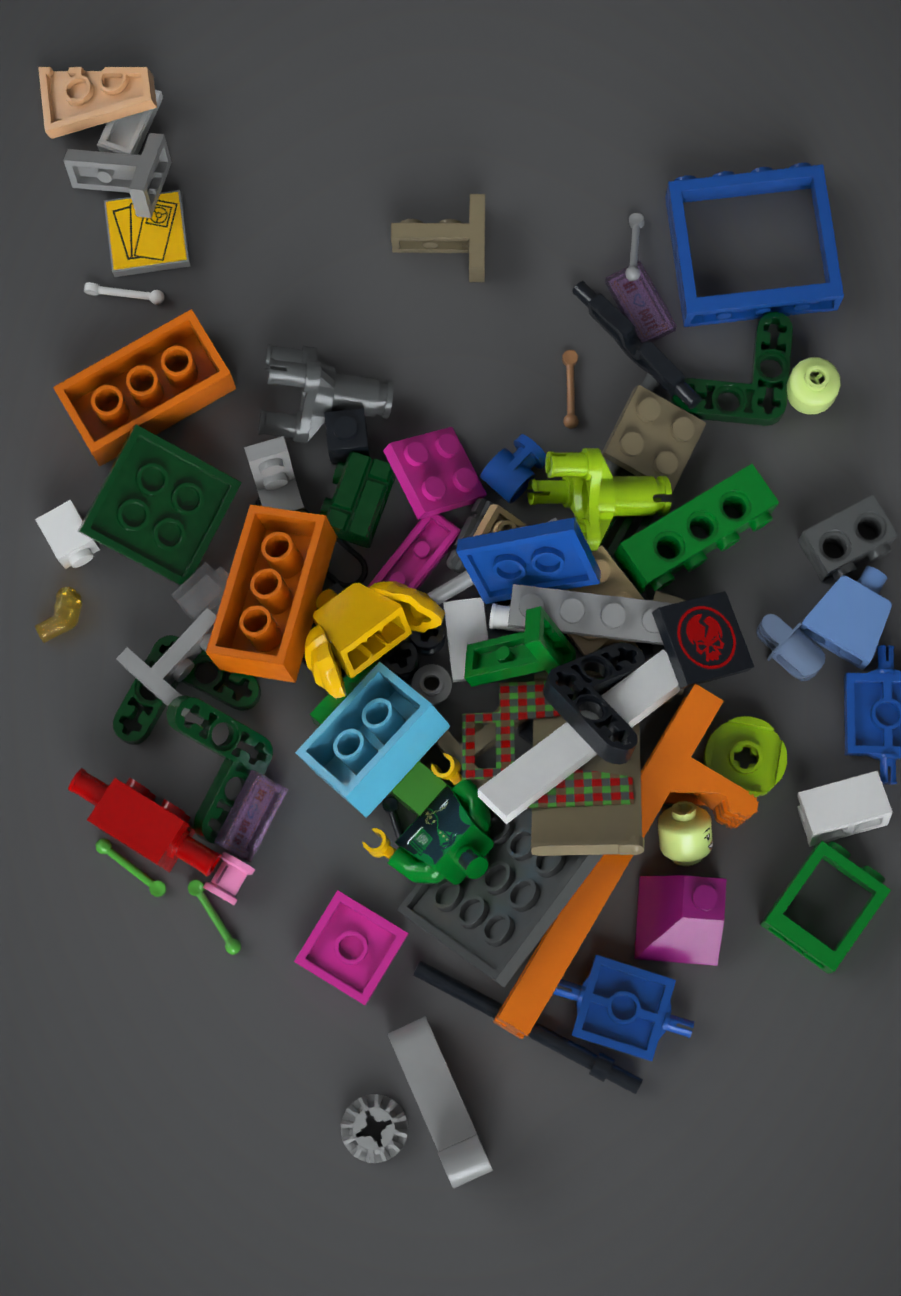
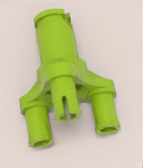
M583 448L581 452L548 451L545 458L547 477H563V479H530L527 489H533L536 492H527L530 505L563 504L564 507H569L574 513L591 551L598 550L613 517L654 516L655 513L658 516H666L670 512L672 502L662 501L661 498L654 497V495L672 494L671 483L667 476H658L656 479L653 476H613L599 448Z

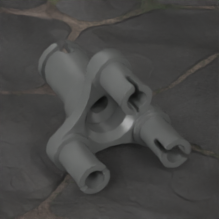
M267 344L264 369L268 370L269 373L267 384L301 387L300 411H296V415L261 409L258 435L284 436L293 438V442L307 444L325 422L324 412L364 408L365 416L375 417V415H381L384 419L389 418L393 401V380L380 382L379 378L336 373V368L327 366L319 356L316 347L303 346L301 350Z

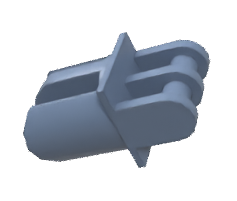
M767 614L763 617L756 630L757 637L772 650L767 660L770 661L773 658L789 674L800 681H808L815 677L825 663V653L801 631L800 626L802 624L800 622L792 629L777 615Z

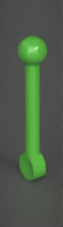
M102 838L97 841L96 850L98 853L109 855L150 887L149 890L153 896L161 897L166 893L167 888L164 882L154 881L114 850L108 839Z
M192 880L188 885L189 893L198 897L226 942V951L231 955L237 954L241 949L240 941L232 938L205 895L204 883L200 880Z

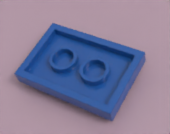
M575 517L458 539L456 552L485 604L511 600L513 584L559 590L600 584L601 570Z

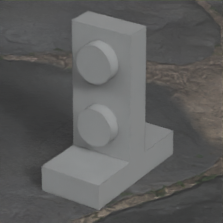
M149 133L141 155L68 149L63 159L72 188L130 193L136 216L152 218L172 163L165 135Z
M284 436L244 447L262 506L305 512Z
M206 608L151 668L128 647L125 648L116 660L166 706H169L173 699L182 696L171 684L175 680L180 682L186 678L194 668L195 664L192 661L203 650L206 652L216 615ZM184 708L181 715L185 717L190 709Z

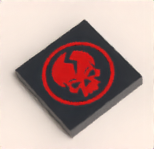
M726 591L659 607L652 612L680 689L740 674L754 668Z

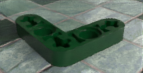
M769 312L759 320L755 332L751 384L687 378L685 382L702 399H706L707 391L713 392L710 409L704 408L707 400H701L695 408L689 409L676 394L671 396V403L702 420L769 426L779 422L787 406L786 384L789 379L793 326L790 319L783 313ZM770 324L777 325L778 331L784 332L779 334L775 349H768L771 334L766 330L769 329ZM765 360H774L780 364L782 373L775 378L766 377L760 370V364ZM766 388H774L771 404L778 406L773 408L771 414L764 413V407L758 406V404L763 403ZM723 393L734 394L739 400V407L734 411H725L718 405L717 398Z
M169 635L160 638L154 644L145 663L151 668L163 656V650H168L179 637ZM204 650L192 661L195 664L194 668L182 680L183 683L240 711L255 707L261 696V689L257 680L250 675L231 672L232 674L228 677L229 681L237 686H242L244 682H249L248 689L252 695L249 698L242 696L239 701L235 700V692L223 685L227 671L218 669V674L214 681L206 684L200 683L196 679L197 668L201 664L208 662L215 665ZM136 678L113 719V730L122 741L131 745L140 744L150 736L166 707L159 698L152 701L145 700L141 695L143 684ZM175 680L171 686L176 689L179 682ZM223 685L222 693L217 692V690ZM137 700L143 707L151 709L152 712L150 715H147L145 711H142L138 718L142 729L139 732L132 730L129 735H126L127 728L123 725V722L126 718L128 720L135 718L139 709L136 706H132V704Z
M186 695L178 696L172 700L166 712L169 725L175 731L225 758L193 822L194 831L200 839L218 845L216 841L240 796L239 794L234 799H229L226 796L225 787L227 782L233 777H238L242 784V792L251 773L263 778L272 760L273 747L266 737L206 702ZM184 708L190 709L193 715L204 719L201 726L185 721L186 718L181 715ZM224 722L229 729L228 738L224 743L216 745L212 739L213 728L217 724ZM239 742L254 746V749L258 751L257 757L251 758L249 753L236 748ZM218 802L231 806L230 811L228 812L218 807ZM211 818L217 819V822L221 824L218 831L212 830L208 825Z

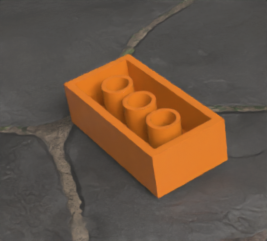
M190 309L53 388L98 465L102 466L118 456L133 425L137 424L157 435L234 391L236 386L229 369L195 313Z
M250 504L206 649L207 655L219 670L296 683L304 656L306 638L313 624L312 616L314 611L317 610L316 599L322 592L337 535L326 515Z

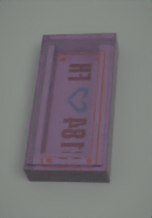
M638 261L637 267L641 273L639 279L629 281L625 276V271L628 268L626 267L606 277L605 284L622 314L635 326L639 340L642 343L648 340L654 342L676 331L677 325L641 261Z
M251 770L214 844L251 863L288 789L263 774Z

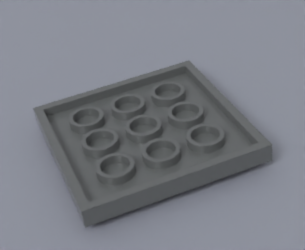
M527 808L507 824L490 809L491 827L488 831L495 842L493 848L485 856L488 861V868L480 878L471 879L466 876L458 885H452L446 880H442L438 884L417 883L397 909L407 919L502 987L507 985L603 856L532 855V808Z

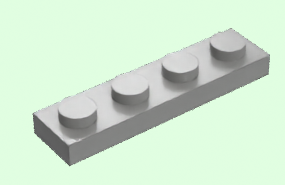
M513 584L508 627L525 629L526 610L542 606L564 634L664 645L652 612L659 607L675 603Z

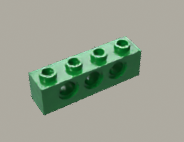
M750 464L621 542L614 556L640 594L650 588H653L654 591H660L675 580L673 574L683 568H686L688 572L696 569L708 560L707 553L717 547L723 552L741 539L738 534L748 528H751L753 532L758 531L773 520L771 513L779 504V501L755 466ZM723 506L735 508L740 518L728 517L723 511ZM690 526L702 527L707 533V538L700 539L695 537L690 530ZM657 546H668L674 552L675 558L666 559L662 557L657 551Z

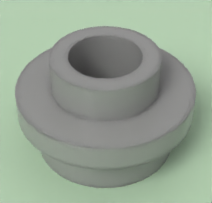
M429 664L415 672L411 685L415 691L432 705H437L445 701L450 695L452 680L449 673L443 667ZM430 677L436 678L440 683L439 687L433 691L427 690L424 687L425 680Z

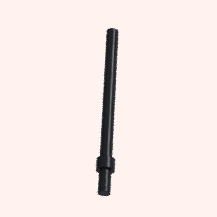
M423 961L419 962L413 976L492 1018L496 1017L503 1005ZM537 1022L527 1036L589 1069V1075L602 1082L608 1079L634 1094L637 1093L642 1084V1078L615 1065V1059L602 1052L597 1055Z

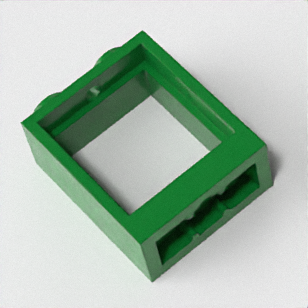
M821 841L815 845L760 923L763 928L827 974L835 972L891 891V889L883 884L885 878L880 873L866 865L861 869L849 860L851 854L833 841H830L829 844ZM822 859L872 894L834 950L783 914Z

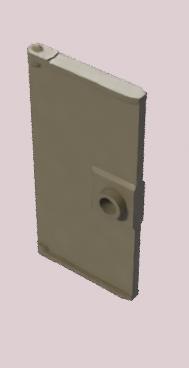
M585 671L587 675L595 679L603 678L597 672ZM548 673L534 674V681H546ZM562 716L533 719V747L567 721ZM639 723L632 727L637 734L638 742L631 759L627 763L620 765L612 764L597 754L578 769L633 777L634 804L532 808V855H638L644 852Z

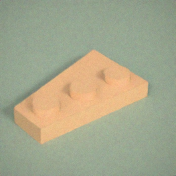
M38 67L44 128L51 139L157 108L154 77L148 67H105L102 71H85L82 67H69L68 71H53L51 67Z

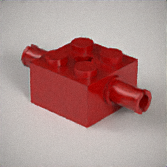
M81 768L70 782L68 787L70 792L76 793L95 806L87 821L170 873L178 859L196 868L206 877L217 866L221 854L193 838L195 831L188 824L191 817L165 799L161 805H158L154 802L157 796L129 777L124 784L114 777L110 785Z

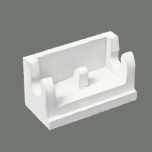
M878 771L798 792L800 806H797L809 847L817 845L821 841L829 842L887 826L893 813Z

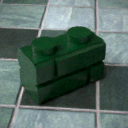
M353 451L349 453L346 463L339 461L332 482L337 485L333 498H325L320 511V515H326L337 538L365 548L371 547L396 478L391 465Z

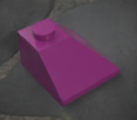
M687 875L640 876L634 959L718 966L725 919L727 879Z

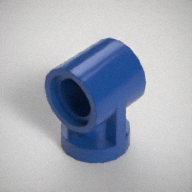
M520 434L514 440V446L517 450L513 454L506 448L502 449L490 460L480 475V478L509 504L515 502L527 490L530 479H535L536 474L530 469L533 466L543 469L545 466L546 453L536 442L524 434Z

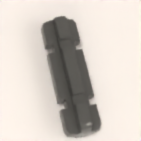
M482 498L475 500L471 509L472 516L467 517L456 540V549L458 539L474 535L489 506L493 503ZM452 550L447 560V567L461 574L466 571V568L456 550Z

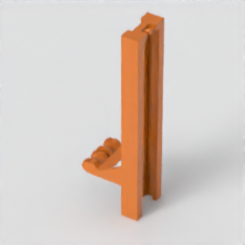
M697 684L693 685L687 697H684L641 769L643 838L663 804L688 801L697 806H706L713 810L716 822L721 825L725 824L726 828L730 827V829L738 828L739 825L758 812L759 802L757 797L753 796L754 794L750 795L749 791L691 757L724 700ZM607 854L602 856L543 935L494 1018L493 1023L519 1039L529 1035L633 855Z

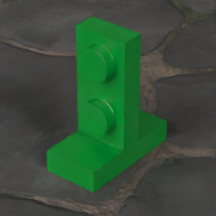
M542 606L527 609L524 632L467 644L464 679L473 687L545 670L549 674L553 668L575 660L576 650Z

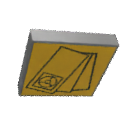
M180 190L161 192L152 218L137 217L131 197L104 200L111 267L114 277L191 267Z

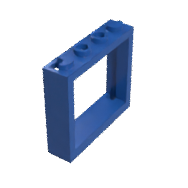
M804 162L794 164L789 168L773 170L771 167H759L750 173L735 174L732 171H722L714 174L712 177L705 178L686 175L668 182L665 200L683 327L761 319L769 312H780L786 316L839 309L844 292L823 164L811 166L810 163ZM811 189L826 283L697 297L683 203Z

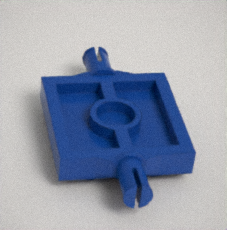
M886 645L877 646L878 669L868 673H846L844 675L845 756H868L880 760V779L883 785L887 783L888 785L897 784L896 760L901 759V671L894 669L895 648L892 645L887 647Z
M595 955L590 974L582 985L561 979L557 986L570 989L571 992L557 987L553 992V995L577 1002V1017L571 1036L648 1061H653L658 1041L666 1030L690 1039L692 1031L679 1027L677 1024L692 1029L695 1023L693 1020L671 1014L670 1000L676 983L675 979L600 955Z

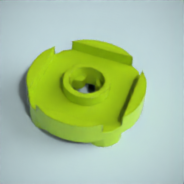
M740 716L720 725L711 734L704 750V765L749 791L750 795L754 794L753 796L756 798L767 794L782 779L787 766V750L783 740H780L779 735L769 723L756 717ZM743 747L750 748V755L756 757V764H749L747 769L741 768L740 762L734 760V753H741Z

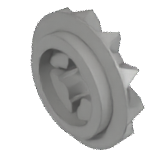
M380 1094L362 1096L355 1100L344 1113L341 1121L342 1141L354 1157L364 1162L380 1163L387 1161L398 1154L406 1142L408 1135L406 1115L400 1105L387 1096ZM368 1110L377 1122L382 1120L386 1122L390 1119L392 1121V1124L387 1125L381 1131L382 1139L380 1140L383 1145L379 1147L378 1142L374 1140L372 1135L366 1137L364 1135L361 1137L357 1136V1133L362 1132V1129L368 1126V1116L366 1114Z

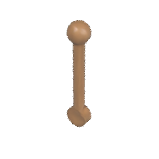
M567 350L562 357L563 364L566 366L567 415L564 417L563 423L568 429H573L579 423L578 417L575 415L574 366L577 364L578 354L574 350Z

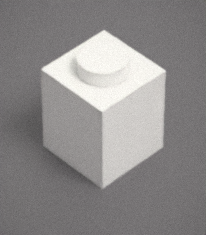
M71 500L35 519L56 558L65 569L70 566L77 568L85 565L93 559V554L100 550L94 540L77 532L83 522V518Z

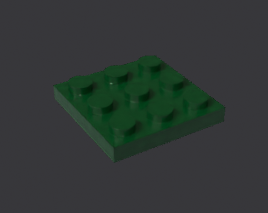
M135 424L77 532L177 585L187 588L242 482Z

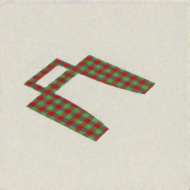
M546 681L499 683L500 712L462 714V780L492 779L515 761L514 720L561 716L543 695ZM496 722V768L475 769V723ZM576 770L527 808L634 804L633 777L590 770Z

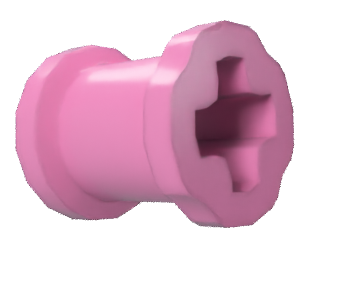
M223 852L221 855L223 860L211 882H205L203 888L235 906L237 892L247 875H252L255 869L236 857Z

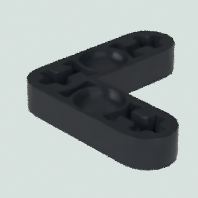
M624 642L615 643L553 668L549 672L543 688L545 699L602 759L619 765L627 763L631 759L638 742V737L629 724L601 695L645 662V656L638 647ZM589 670L597 672L600 675H602L604 679H595L593 677H590L586 674L585 671ZM587 710L593 712L600 719H589L583 716L580 711Z

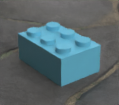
M379 661L295 753L320 778L367 818L449 729L450 725L428 700Z

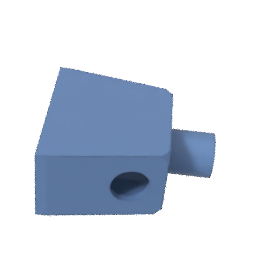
M866 566L858 581L842 575L805 617L800 626L801 631L815 643L864 670L874 656L892 607V603L888 599L879 595L887 580V576L871 566Z

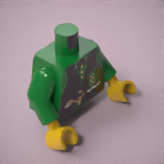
M443 753V755L450 761L451 765L448 772L443 773L433 763L431 764V770L437 777L450 780L454 787L451 788L447 785L422 815L418 816L395 841L399 846L397 850L391 846L387 835L378 828H372L371 830L382 838V843L379 847L371 848L362 841L363 847L372 856H385L389 859L387 864L414 883L438 884L442 880H446L452 885H458L466 876L471 879L480 878L488 868V861L485 856L493 848L495 842L488 831L491 827L490 808L478 797V787L472 780H462L459 760L446 753Z

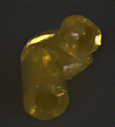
M66 586L59 589L55 597L57 600L53 616L35 625L36 631L43 643L73 629L77 625L82 600L74 588Z

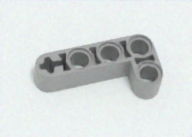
M426 1016L387 1033L453 1189L493 1171Z

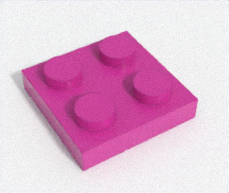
M453 427L391 442L383 450L418 520L474 504L476 499H483L487 495Z
M337 890L294 962L366 1006L409 934Z

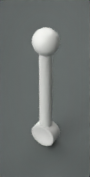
M90 282L85 283L84 293L93 296L104 294L150 300L155 305L163 303L165 298L164 293L158 289L152 292L103 287Z

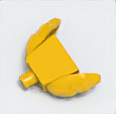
M397 581L377 582L369 588L360 583H353L339 594L331 589L325 590L316 599L317 610L314 611L312 616L316 626L309 631L305 642L304 655L307 667L312 671L316 684L324 688L328 694L336 699L345 697L346 690L340 666L348 677L352 679L409 637L412 631L425 633L428 629L440 626L443 622L445 611L426 593L415 588H409L407 585Z

